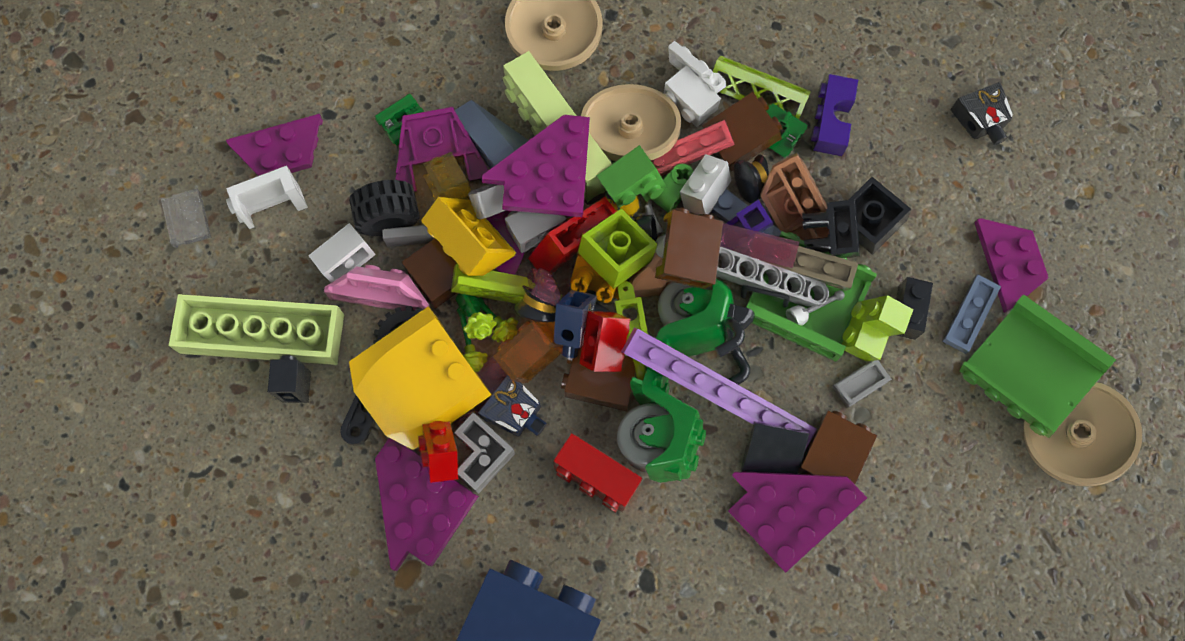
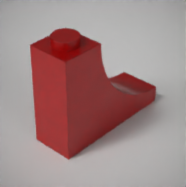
M604 197L585 209L582 217L574 216L550 231L528 259L544 279L562 267L578 252L583 234L617 211L608 199Z

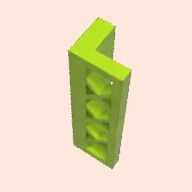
M723 56L717 59L712 71L713 73L721 71L728 74L731 84L726 85L720 93L741 100L745 97V95L740 94L737 84L746 81L751 83L757 98L760 97V93L767 90L773 92L777 100L773 104L779 105L783 110H785L783 102L790 99L799 102L800 106L797 113L793 115L797 119L800 118L811 92Z
M458 264L454 266L451 292L517 304L524 298L525 291L522 286L525 285L533 290L550 294L559 300L562 295L556 294L557 283L497 271H490L484 276H468L460 271Z

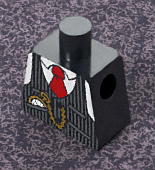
M1000 82L958 98L950 109L973 139L988 135L993 145H998L1008 138L1003 128L1011 121L1013 114Z

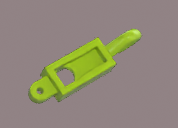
M624 281L618 286L619 300L615 301L614 307L615 313L622 316L624 309L635 308L637 310V318L630 321L628 340L634 327L646 334L648 332L641 297L635 298L633 285L628 281ZM633 359L637 379L643 381L646 365Z

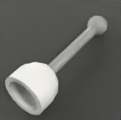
M837 290L825 303L811 306L807 309L799 305L793 306L786 310L787 319L802 326L808 321L809 313L835 300H842L845 294L843 291Z

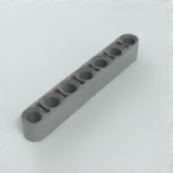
M666 234L660 236L655 241L658 244L655 252L661 258H663ZM720 247L719 258L721 259L722 266L721 268L717 267L716 277L742 286L748 285L786 294L790 297L789 302L805 307L823 304L829 297L828 287L821 281ZM740 264L745 268L744 276L739 271ZM764 273L768 275V284L763 279ZM787 281L791 283V292L787 288ZM811 289L814 291L815 294L814 299H812L810 295Z

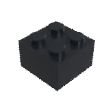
M871 177L849 199H854L856 203L859 244L872 255L908 220L911 212L910 207L874 177Z

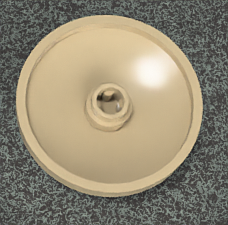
M512 0L505 16L507 40L511 49L518 57L529 51L543 70L559 71L570 69L587 60L596 50L602 35V14L595 0Z
M625 84L606 88L588 100L581 116L590 117V135L607 158L613 161L619 160L639 145L650 160L657 159L672 149L680 135L681 116L675 103L662 92L647 86Z
M1096 382L1050 438L1045 435L1040 436L1029 427L1030 424L1024 421L1023 433L1025 444L1035 463L1051 477L1075 486H1097L1119 478L1132 466L1142 445V427L1133 406L1119 392Z

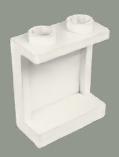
M287 166L226 188L230 197L226 199L231 213H235L240 223L244 222L249 229L254 228L251 219L252 214L282 202L291 200L298 211L308 208L300 186Z

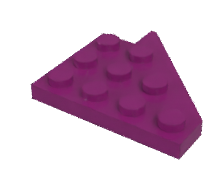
M561 116L482 175V183L504 185L502 210L582 217L590 117Z
M389 438L376 456L375 462L390 568L393 571H398L409 553L432 567L479 496L456 480L430 483L427 467H422L421 456L412 449Z
M735 471L732 476L747 493L728 512L786 573L864 502L867 496L847 476Z

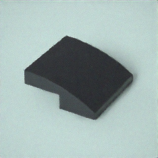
M754 421L749 445H746L741 472L798 474L809 433Z

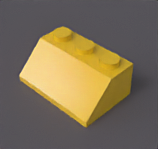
M438 197L421 220L428 228L427 232L443 246V251L458 263L460 271L465 275L484 276L516 254L515 250L486 218L477 219L470 200Z

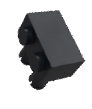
M854 199L827 202L828 209L824 212L802 213L804 230L827 227L830 233L828 237L804 239V245L806 246L804 248L829 253L839 258L860 257L857 209Z

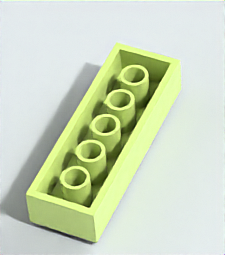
M529 51L503 65L505 74L503 81L507 87L505 94L511 103L515 102L517 104L521 118L525 122L528 120L532 125L531 130L534 136L563 115L576 116ZM590 133L588 137L584 198L587 203L606 191L596 175L612 165Z
M178 294L169 346L180 354L262 360L280 359V356L288 355L297 358L296 360L304 363L337 365L344 313L336 305Z

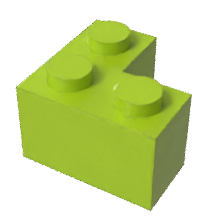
M888 295L857 302L851 312L850 324L843 333L842 345L846 346L844 351L865 362L881 360L889 336L905 334L913 309Z

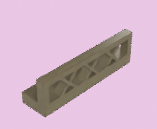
M758 234L754 236L749 257L813 278L828 286L845 291L851 289L858 267L857 262Z

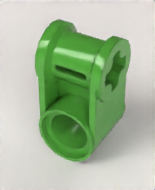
M687 164L676 165L663 180L667 188L663 190L659 197L651 199L667 213L675 209L681 202L680 191L694 172L691 166Z

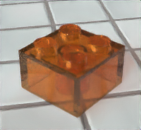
M529 321L523 324L517 331L519 334L512 340L508 339L497 348L499 352L493 356L513 382L529 383L562 354L563 345L554 343V333L547 325L536 321L532 323Z

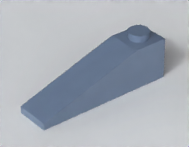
M472 100L455 110L474 146L490 169L529 141Z

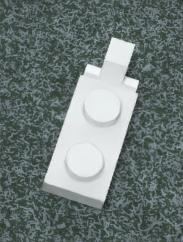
M676 41L668 46L669 62L679 71L687 65L716 94L726 87V80L719 73H713L704 61L695 58L688 48L679 45Z

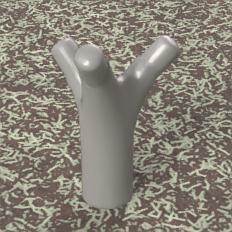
M652 200L647 201L644 206L645 213L636 212L633 216L654 215ZM655 217L658 236L663 233V230Z

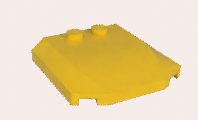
M429 306L349 361L353 390L356 396L387 437L412 450L419 446L418 436L423 435L422 424H430L434 421H450L451 424L491 396L488 388L470 366Z

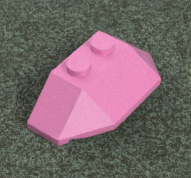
M365 265V268L356 266L325 286L324 293L331 300L392 310L400 307L402 311H405L406 306H412L413 310L416 311L417 307L424 310L429 306L409 275L398 269H391L389 272L373 265Z

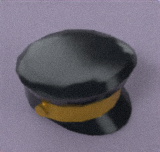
M759 154L751 163L745 160L736 161L734 164V177L741 196L751 204L762 199L760 193L769 175L766 158Z
M523 285L525 295L514 306L515 312L524 319L538 322H555L556 304L560 300L550 294L536 291Z

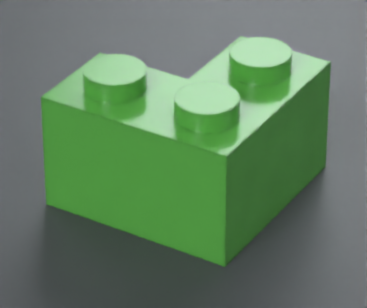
M640 145L596 175L619 208L633 202L638 194H641L647 202L650 199L659 197L663 190L667 188L658 170Z

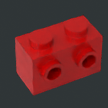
M588 311L579 364L594 372H621L622 363L625 358V354L621 351L626 344L629 334L630 319L615 312Z
M434 421L430 424H422L423 435L418 436L419 452H421L422 467H427L430 483L458 480L457 448L450 421Z

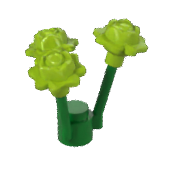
M459 293L455 300L459 306L456 311L460 317L466 343L463 356L473 370L479 372L483 368V364L487 362L488 355L487 353L477 352L475 346L471 343V338L482 340L490 336L492 329L496 327L491 338L498 343L501 341L504 343L510 342L518 333L516 327L518 321L513 317L503 320L500 316H496L485 304L482 297L477 298V296ZM480 308H482V310H483L486 314L481 313V312H480Z

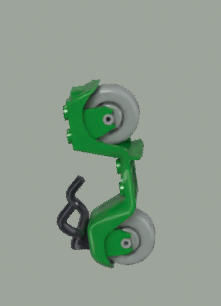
M717 278L715 284L706 289L675 282L668 284L658 300V312L663 327L659 330L656 339L687 357L714 350L719 357H722L731 352L740 368V372L730 377L729 380L738 385L747 380L750 375V366L739 346L745 339L744 330L754 320V311L734 305L733 294L730 288ZM647 366L643 381L635 377L631 378L630 386L640 406L630 410L619 424L617 431L619 449L625 460L635 469L647 472L650 480L662 483L690 478L691 471L695 472L699 462V455H696L699 446H703L706 430H703V420L700 419L697 409L669 395L670 384L668 383V377Z

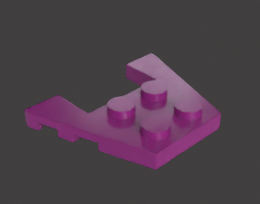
M453 107L403 116L395 180L411 184L414 192H417L413 166L457 157H464L469 182L482 180V175L489 171Z

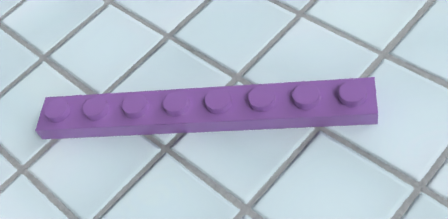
M635 327L621 351L751 424L756 421L808 432L809 437L806 448L817 430L813 426Z

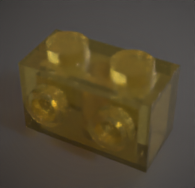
M452 152L423 163L427 171L423 177L435 201L438 197L470 200L468 195L471 192L470 186Z

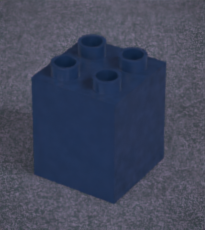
M510 559L503 574L489 569L456 641H593L601 620L590 615L596 601L595 598L565 584L557 599L538 591L544 576Z

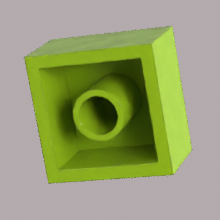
M621 208L582 235L578 253L614 289L652 261L658 244Z

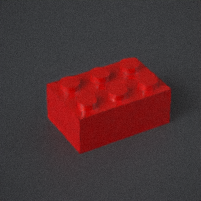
M572 433L553 461L554 469L557 472L556 476L567 483H570L571 480L579 484V490L590 498H593L594 495L603 500L602 505L614 513L617 510L623 513L643 479Z

